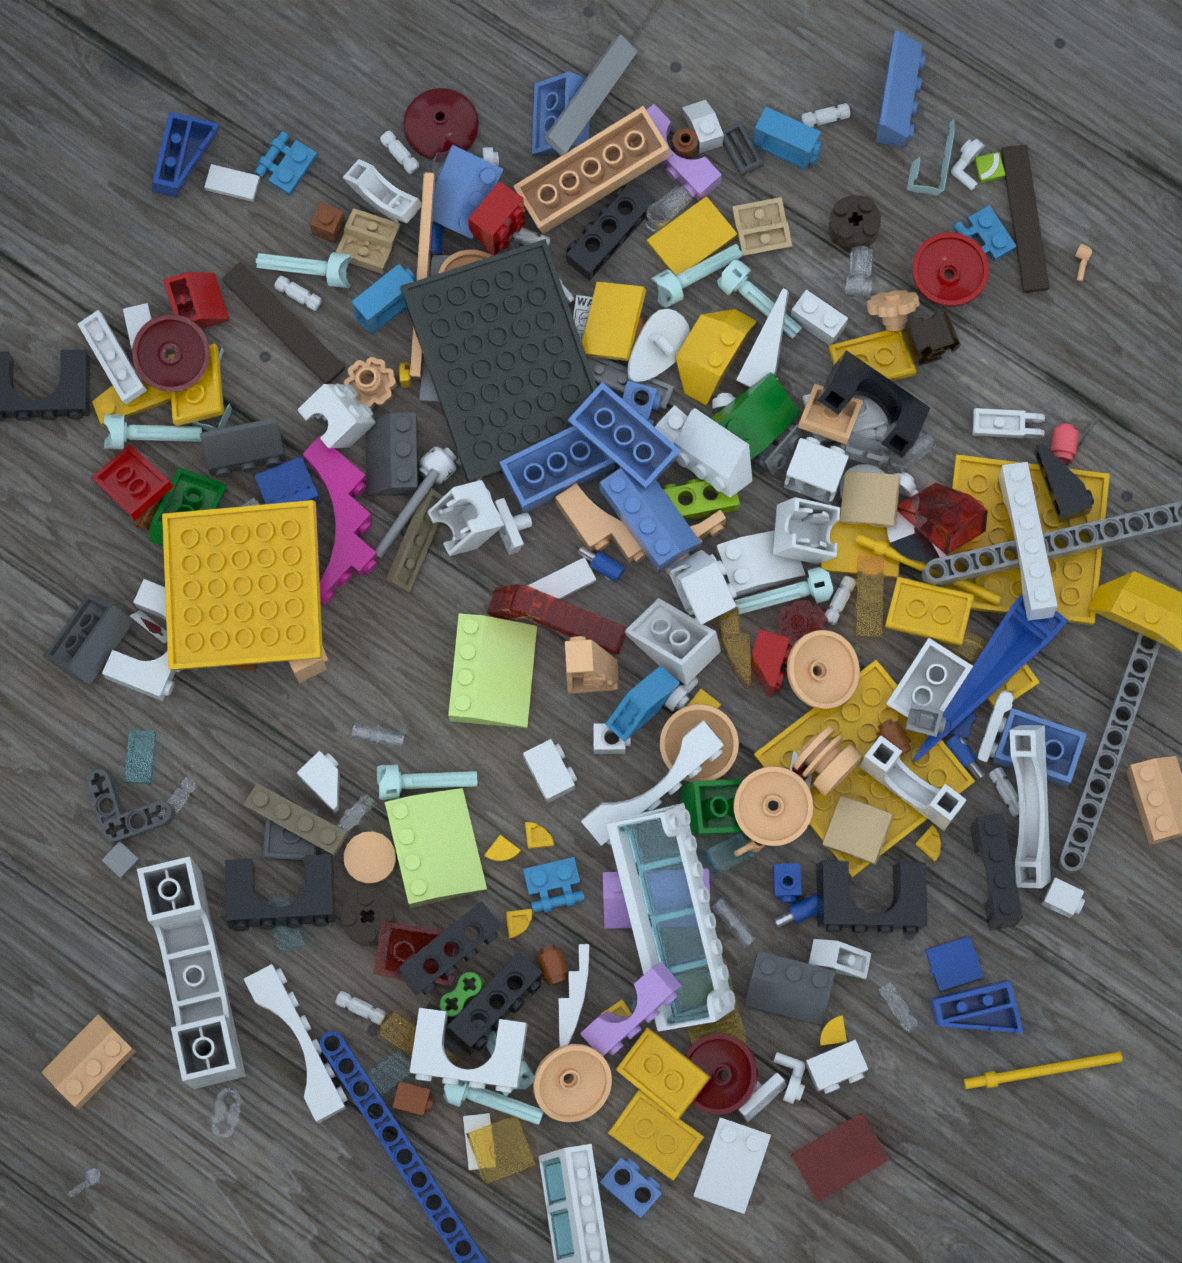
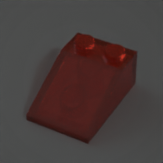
M938 483L930 485L897 506V511L945 555H948L986 531L988 510L971 495Z
M381 921L373 974L404 981L396 970L444 931ZM446 944L444 946V953L448 957H455L457 949L452 944ZM428 960L423 963V969L426 973H436L437 968L434 962ZM455 972L446 979L441 975L434 981L437 984L436 987L450 989L453 986Z
M863 1113L791 1154L817 1202L890 1160Z

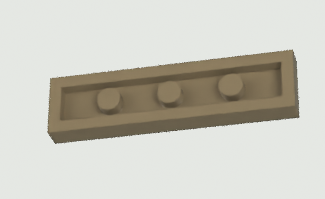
M430 488L416 508L385 580L403 592L410 593L439 525V522H432L427 511L443 495Z
M257 782L244 803V806L333 856H336L348 835L346 831Z

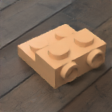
M814 384L798 428L847 445L863 400L852 397L838 415L817 401L823 386Z

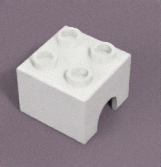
M323 384L298 408V412L306 421L310 417L312 419L316 417L317 419L322 418L324 421L328 420V429L320 438L327 448H350L376 423L372 418V410L366 404L359 402L356 398L358 395L356 390L349 384Z
M800 438L787 470L784 488L831 505L844 474L848 455L839 447L831 446L827 448L820 445L821 442L815 438Z
M482 480L453 487L427 511L433 523L443 522L453 532L452 540L443 543L449 556L478 549L504 526L502 515L497 511L491 499V494L486 489Z
M797 497L777 504L773 555L814 564H820L836 558L838 543L831 544L830 532L832 526L840 521L841 507Z
M700 550L667 567V571L685 611L689 615L695 614V620L699 624H704L736 607L733 599L737 597L731 583H726L724 575L727 574L723 563L720 560L717 561L713 554L708 555L703 550Z

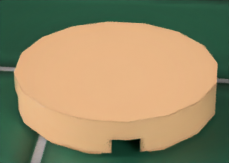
M374 831L362 832L354 836L347 844L344 852V865L349 875L357 882L367 885L382 882L394 870L396 851L391 841L383 834Z

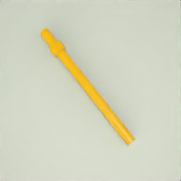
M861 533L856 538V543L874 550L873 553L881 557L885 555L921 572L927 565V562L914 561L904 557L893 547L888 546V542L881 539L877 541ZM929 569L931 576L935 578L941 577L938 569ZM967 580L951 584L996 605L999 604L1002 597Z
M1114 1052L1000 1073L990 1071L985 1072L983 1076L966 1078L963 1081L965 1089L983 1086L993 1088L998 1087L1000 1083L1123 1062L1121 1052Z

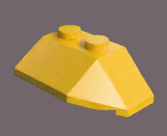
M736 309L700 315L675 356L684 395L707 407L757 324L756 320Z
M1136 571L1098 587L1088 610L1182 653V592Z

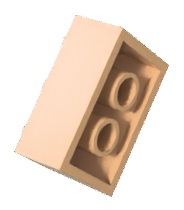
M1177 757L1154 758L1130 765L1126 769V774L1149 845L1181 837L1182 772Z
M98 1014L42 1071V1074L75 1108L80 1110L136 1050Z

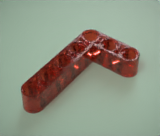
M522 584L495 588L487 610V614L495 618L505 620L526 618L569 637H586V640H593L611 654H620L626 636V627Z

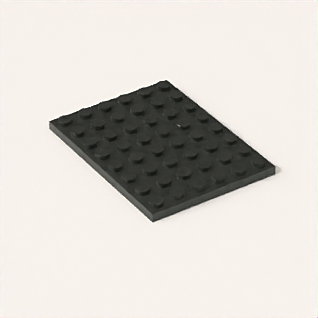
M546 239L400 286L467 482L502 471L499 464L500 461L573 426L568 422V419L593 393L597 385Z

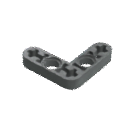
M95 769L88 775L87 784L102 835L107 841L122 842L168 825L175 819L176 810L174 806L169 802L161 800L124 813L112 774L106 770ZM99 775L101 777H105V781L102 782V786L96 785V781L99 780ZM103 790L110 791V793L101 794L99 796V793H104ZM110 798L113 801L114 807L111 812L105 813L102 809V804L104 800ZM160 807L167 809L164 819L163 817L151 818L150 814L154 815L161 812ZM138 814H141L145 820L143 827L140 829H136L133 825V819ZM113 825L119 827L126 825L127 829L117 831V836L110 833L114 829Z

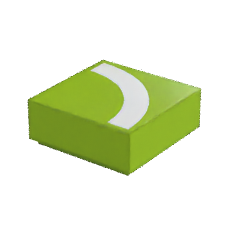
M999 152L975 157L974 162L980 183L1005 178V171Z

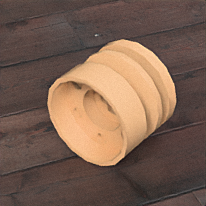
M832 726L816 734L802 748L797 760L793 764L797 771L806 763L809 765L802 774L805 778L815 771L819 774L813 786L825 797L851 773L863 758V755L852 745L845 747L841 751L837 748L843 739L841 735H838L831 742L829 741L835 732Z

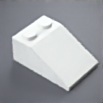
M775 530L740 537L716 545L715 553L718 561L720 560L723 563L727 572L724 575L727 584L731 583L737 595L733 599L806 576L800 560L773 555Z
M660 598L624 631L625 635L653 661L686 685L721 652L716 631L704 624H699L694 618Z
M928 638L886 704L907 718L912 703L944 712L973 666ZM921 713L919 726L931 729L934 717Z
M719 1118L693 1197L744 1214L771 1135Z

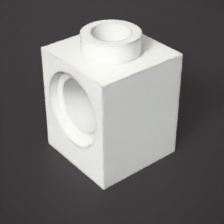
M606 723L594 724V754H625V746H630V738L625 742L619 738L616 744H608L604 738L607 734L614 732L605 725Z
M1054 878L1041 905L1071 918L1074 913H1080L1085 903V900L1081 898L1084 891Z

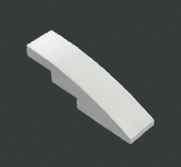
M579 944V971H569V998H559L560 1047L570 1044L584 1004L589 970V944Z

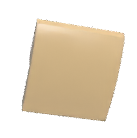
M782 197L732 206L742 256L792 247Z
M353 208L344 227V235L336 253L352 254L354 258L349 263L383 274L401 224Z
M845 472L840 522L843 524H868L871 527H895L900 476L873 472Z
M840 796L822 845L825 848L850 855L852 858L876 865L894 816L870 805Z

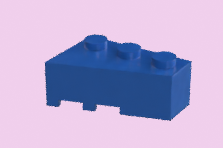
M169 112L151 192L177 197L216 137L219 127L218 123Z
M1002 980L929 998L935 1025L1023 1033L1012 984L1009 980Z

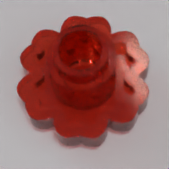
M795 600L792 608L789 606L783 607L781 613L777 616V622L781 626L778 627L776 634L790 638L788 646L793 647L805 634L813 631L827 630L824 626L827 625L829 619L820 606H813V603L809 600Z

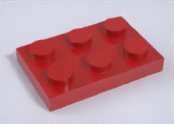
M130 444L91 477L94 483L134 521L174 488L172 483Z

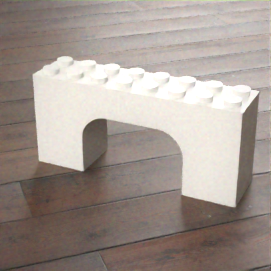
M191 857L137 869L147 919L154 927L158 938L172 1000L176 1026L171 1027L182 1081L191 1088L197 1089L246 1077L201 870Z

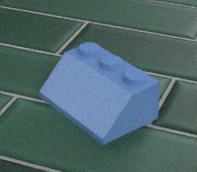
M569 71L534 84L532 155L561 157L544 137L586 79L585 77ZM589 121L567 152L589 139Z
M452 145L435 182L433 221L472 239L474 235L469 230L468 218L498 183L503 168Z
M1011 708L992 763L1015 770L1011 759L1010 730L1019 725H1045L1047 782L1067 788L1072 781L1087 734Z

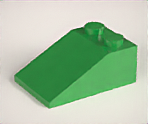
M770 372L710 419L748 443L750 460H752L765 450L801 412L773 373Z
M178 467L171 481L174 488L165 494L151 522L149 542L163 546L162 514L218 509L227 484Z
M744 779L692 781L683 784L679 788L680 803H684L685 809L690 814L689 826L694 837L744 833L739 827L734 813L735 794Z

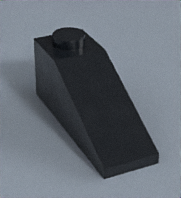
M1042 443L1038 444L1034 454L1059 523L1089 514L1094 504L1091 491L1086 490L1084 483Z

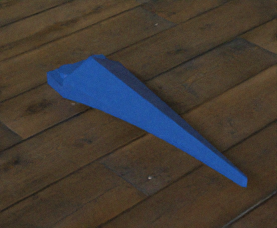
M1021 594L1006 613L943 712L942 717L947 718L943 733L938 732L937 737L928 735L914 757L913 763L922 758L1047 646L1068 620L1058 611H1055L1054 617L1028 621L1023 594Z

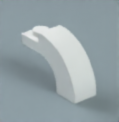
M360 159L342 177L367 203L396 223L399 221L408 223L422 207V203L418 198L393 186L373 165Z

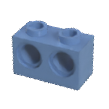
M627 380L622 400L654 426V420H651L653 410H658L662 396L658 395L659 390ZM645 391L649 395V401L645 405H638L635 397L637 393Z
M620 1158L600 1181V1184L641 1219L661 1196L662 1193L658 1190L661 1186L652 1177L648 1176L645 1179L640 1175L638 1171L641 1168L630 1158L626 1161ZM619 1170H625L630 1175V1181L625 1185H619L614 1179L616 1172ZM639 1188L649 1190L651 1195L649 1201L646 1203L638 1202L635 1198L636 1190Z

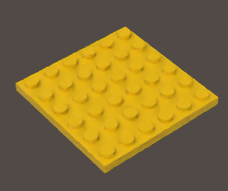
M956 454L950 506L954 508L961 519L962 537L957 547L949 555L1015 540L1010 517L1003 502L998 477L1002 465L1021 462ZM1028 463L1042 534L1105 519L1110 474L1069 469L1084 483L1086 490L1091 491L1094 504L1089 514L1059 523L1039 465ZM1079 533V538L1082 542H1090L1087 534ZM1054 539V544L1057 548H1065L1062 540ZM1102 548L1048 561L1057 601L1056 611L1068 620L1067 622L1086 625L1095 624L1096 613L1088 610V607L1099 586ZM1004 551V556L1008 560H1016L1015 554L1012 551ZM979 557V561L983 566H991V562L987 557ZM954 563V567L958 572H966V567L963 563ZM1020 568L967 580L1002 596L999 604L996 605L974 595L971 610L1006 614L1022 594ZM951 584L941 586L943 588L971 594Z
M309 500L162 514L169 670L323 658L315 501Z
M877 660L860 672L856 690L845 703L829 709H811L754 753L753 756L763 768L776 766L790 770L793 751L799 756L800 753L798 751H801L816 734L832 726L835 732L829 741L831 742L838 735H841L843 739L837 748L841 751L845 747L852 745L863 755V758L851 773L826 797L813 786L819 774L816 771L812 773L809 790L813 799V814L809 826L823 842L840 796L888 812L894 817L880 852V857L928 819L860 768L864 756L878 739L876 733L880 731L878 728L880 724L889 719H892L893 722H900L911 741L910 746L912 748L911 751L901 756L900 759L914 774L928 784L942 789L946 784L958 794H961L974 784L975 780L942 740L917 762L913 763L914 757L928 735L905 730L908 718L886 704L898 685ZM827 848L837 861H849V876L851 879L871 864L852 858L848 854Z

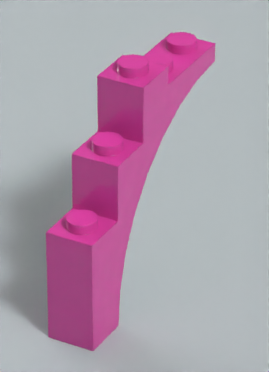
M319 436L303 453L304 461L316 472L326 487L335 514V543L330 562L320 580L321 605H327L335 596L334 591L339 585H346L352 578V571L360 577L364 573H371L378 564L376 562L378 556L370 546L358 537L359 534L364 535L372 526L371 513L353 498L354 495L356 497L361 495L366 489V475L335 448H327L320 439L321 436Z

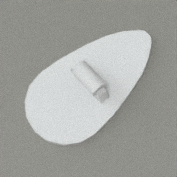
M671 309L658 310L649 317L642 327L628 362L627 375L631 382H642L654 378L676 362L675 356L690 333L688 323L677 311Z

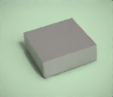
M119 841L101 861L122 879L136 865L139 859Z

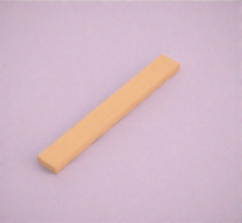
M425 172L423 177L417 280L429 277L435 175L434 173ZM413 327L410 376L413 379H421L423 353Z

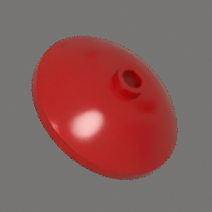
M948 232L932 236L919 247L913 260L912 275L916 287L925 298L941 306L956 307L971 302L983 291L988 280L989 264L985 252L977 242L966 235ZM950 272L953 274V277L946 278L944 274Z

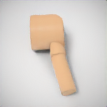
M1084 244L1079 246L1075 257L1082 259L1077 275V281L1081 282L1084 278L1087 262L1092 254V249Z
M750 838L747 844L735 850L734 854L738 857L747 851L757 853L765 845L758 846Z

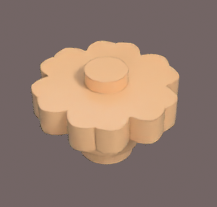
M907 290L878 293L871 296V300L867 301L869 314L882 317V323L888 331H899L906 328L907 314L916 311V308L920 306L917 293H908Z
M370 357L366 363L362 360H357L354 365L348 368L350 377L344 380V384H349L356 390L358 394L356 398L361 404H366L370 409L375 404L383 407L393 398L391 390L397 386L395 373L392 369L387 368L383 360Z

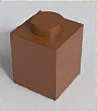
M319 202L310 222L312 235L336 243L345 223L344 213L342 210Z
M399 1081L392 1108L425 1118L426 1112L431 1113L435 1097L430 1096V1089Z

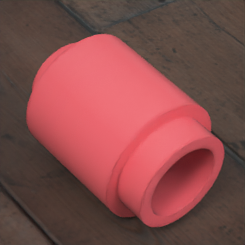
M1062 423L1059 424V427L1053 429L1051 452L1062 463L1073 462V457L1076 456L1079 431L1074 429L1075 426L1072 424Z

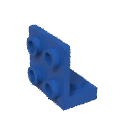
M302 457L255 475L266 504L309 500L315 501L316 505L321 503Z

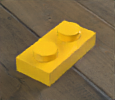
M1025 664L986 700L993 708L998 695L1002 691H1009L1013 694V701L1039 685L1040 682L1029 666Z

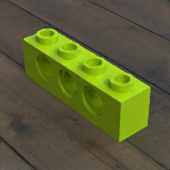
M699 478L687 481L686 485L676 486V484H668L661 487L685 521L710 517L719 510L723 514L739 511L738 493L730 498L724 493L718 492L708 482L702 481ZM706 491H714L717 494V498L707 500L703 494ZM682 496H688L692 499V503L685 506L680 504L678 499Z

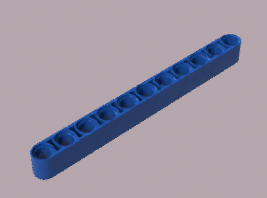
M335 1031L325 1033L320 1039L322 1052L458 1263H488L345 1038ZM331 1037H337L340 1041V1046L335 1051H329L326 1047V1042ZM346 1059H351L354 1062V1069L349 1074H344L341 1071V1063ZM359 1082H366L369 1086V1091L365 1096H357L355 1093V1087ZM375 1104H380L383 1108V1114L378 1119H372L369 1114L370 1108ZM388 1127H395L398 1131L397 1138L392 1142H387L384 1138V1131ZM404 1149H408L412 1153V1160L406 1165L401 1164L398 1159L399 1153ZM418 1172H423L427 1176V1182L421 1188L416 1187L413 1183V1177ZM432 1195H438L442 1200L441 1207L437 1210H431L427 1205L428 1198ZM448 1217L456 1221V1229L452 1233H446L442 1228L443 1221ZM466 1240L471 1245V1252L467 1256H461L457 1252V1245L460 1241Z

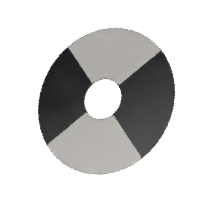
M917 497L909 499L897 507L896 526L887 527V534L890 543L898 553L914 561L929 562L933 559L949 555L957 547L962 537V522L958 513L946 502L932 497ZM922 520L930 521L935 526V532L931 537L921 538L914 531L915 525Z

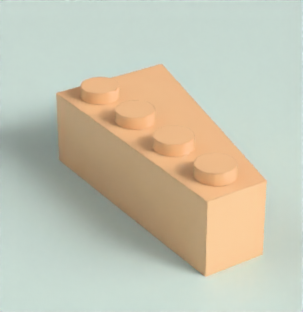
M576 636L571 637L570 641H565L568 694L619 690L618 662L616 658L593 640H586V637Z

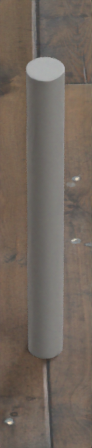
M433 468L430 470L374 551L378 557H383L440 475L438 471Z

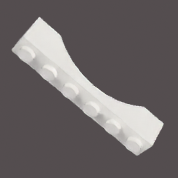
M1028 462L1002 465L998 478L1003 502L1007 508L1016 541L1027 620L1054 617L1057 609V601Z
M703 719L683 735L681 748L675 763L656 786L644 794L629 800L602 802L582 818L581 822L601 846L606 842L608 845H611L606 824L616 819L640 814L646 809L648 811L655 809L662 803L659 798L666 792L672 795L682 786L680 783L682 779L687 775L691 779L703 769L700 765L705 760L709 759L712 762L723 753L720 748L724 746V743Z
M1019 725L1010 730L1011 759L1015 769L1019 796V836L1015 859L1017 888H1043L1051 882L1045 725Z
M271 964L244 978L255 1003L283 1019L291 1027L300 1042L307 1067L304 1099L315 1121L320 1123L347 1109L344 1102L348 1099L341 1086L335 1087L332 1078L336 1077L329 1062L323 1063L320 1054L323 1052L317 1038L311 1040L307 1032L312 1029L305 1015L299 1016L296 1010L299 1003L293 991L287 993L283 985L287 982V979L281 968L276 970Z

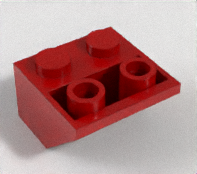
M498 182L468 218L469 230L491 255L494 256L499 251H504L509 245L510 237L514 232L518 233L523 228L526 222L524 198L501 182Z
M186 272L163 279L174 315H180L192 320L201 329L229 321L215 273Z
M759 629L751 655L750 666L765 694L772 698L774 691H780L785 674L784 671H781V666L787 668L788 656L792 647L788 646L790 638Z

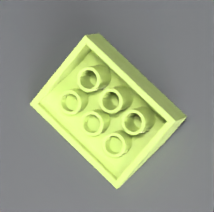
M459 613L448 714L449 721L528 728L537 626L484 615Z
M463 788L413 795L385 802L410 908L487 890Z

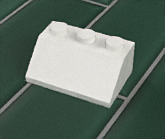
M696 408L691 410L675 441V446L680 449L676 460L680 466L688 468L699 479H704L718 492H722L731 498L752 482L749 444Z

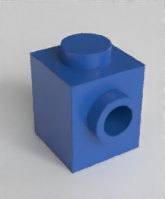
M800 863L774 864L772 867L774 899H780V903H795L796 898H800L802 895Z

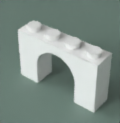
M143 579L133 602L137 609L166 620L165 587ZM112 650L102 674L107 680L163 701L165 696H169L173 690L174 681L172 680L175 673L181 670L168 669V651L155 660L141 661Z
M880 735L864 756L860 768L945 831L961 810L966 799L946 784L942 789H939L922 780L901 761L900 755L902 751Z
M419 1008L410 1073L416 1074L415 1079L431 1081L432 1076L443 1078L442 1083L458 1085L459 1080L468 1081L469 1087L485 1089V1084L496 1085L495 1091L511 1093L512 1088H519L527 1023L499 1019L496 1045L492 1057L483 1066L467 1070L452 1064L445 1053L444 1038L448 1013L446 1011Z

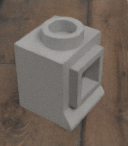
M912 703L905 730L937 737L938 732L943 733L947 718L942 717L943 711ZM921 713L934 717L931 729L918 726Z

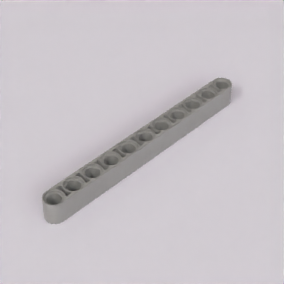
M1182 501L1043 533L1048 561L1181 530L1182 518L1179 517L1178 510H1182ZM1153 516L1161 517L1164 525H1157L1153 520ZM1133 521L1137 523L1139 531L1131 530L1128 522ZM1104 527L1111 528L1115 536L1108 537L1104 533ZM1079 533L1087 534L1090 542H1082L1079 538ZM1054 539L1062 540L1065 548H1057L1054 544ZM1013 540L933 559L923 569L921 574L922 580L926 584L943 586L1020 568L1016 541ZM1004 551H1012L1015 554L1016 560H1008L1004 556ZM979 557H987L991 562V566H983L979 561ZM954 563H963L966 567V572H958L954 567ZM929 569H938L941 577L933 578L929 573Z
M1138 632L1058 856V868L1067 875L1076 873L1084 864L1161 644ZM1141 640H1150L1153 644V648H1143V646L1141 645ZM1133 663L1142 664L1145 669L1144 673L1135 672L1132 667ZM1130 686L1134 688L1136 697H1128L1124 692V687ZM1116 711H1124L1128 716V720H1118ZM1107 735H1116L1119 738V745H1111L1107 740ZM1105 758L1109 760L1111 769H1102L1099 766V759ZM1090 783H1099L1103 789L1102 793H1093L1090 789ZM1082 807H1090L1094 812V817H1084L1081 811ZM1073 832H1083L1086 838L1085 842L1078 843L1075 841ZM1066 855L1075 857L1077 860L1076 867H1069L1065 864L1064 858Z

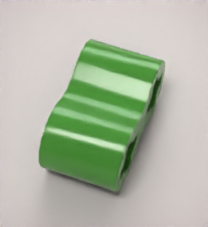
M472 972L464 973L459 978L455 990L446 993L440 1000L441 1010L446 1011L448 1016L455 1018L486 986L485 980L478 974ZM469 980L475 981L474 984L477 987L475 990L469 989L470 986L467 984ZM451 1000L458 1001L456 1003L459 1007L458 1010L451 1009Z

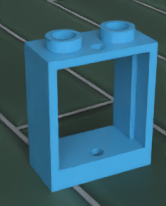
M765 107L755 126L753 144L756 148L807 171L810 164L815 165L821 152L819 150L822 142L819 141L821 131Z
M398 264L351 301L355 318L371 336L407 308L400 286L416 281L415 275L410 269L406 268L404 270Z
M660 665L626 694L605 725L625 742L657 715L680 682Z

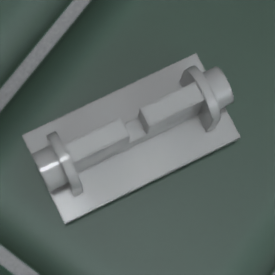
M790 423L774 440L778 443L777 446L770 444L758 454L757 463L762 467L766 465L772 476L785 465L786 460L796 450L799 439H806L801 428H798V424L794 426Z
M851 433L847 445L840 442L836 443V447L843 449L845 454L848 455V459L881 468L882 464H887L889 460V454H886L888 448L878 440Z

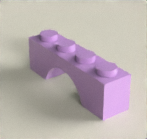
M653 104L646 111L668 145L667 137L670 132L671 121ZM670 149L672 156L661 162L666 168L667 175L674 181L677 179L683 185L682 189L685 194L690 198L694 197L698 202L721 184L722 174L706 157L695 160L684 159Z
M662 962L653 966L634 984L637 992V1006L631 1016H618L607 1011L596 1018L580 1033L588 1044L602 1056L608 1053L612 1056L624 1046L622 1041L626 1037L632 1039L642 1030L639 1026L645 1020L647 1023L651 1022L660 1014L657 1009L662 1004L667 1007L678 997L675 992L682 985Z

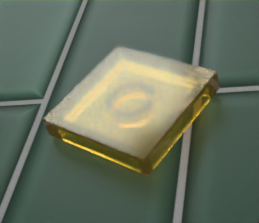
M515 1116L466 1133L484 1185L535 1166L521 1124Z

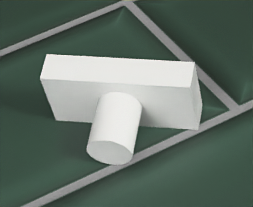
M505 499L496 500L494 505L502 515L504 526L498 530L508 555L518 553L524 545L518 531L532 526L531 517L527 512L512 517Z
M776 1073L764 1085L757 1081L752 1097L738 1110L740 1115L749 1122L787 1087L785 1080Z

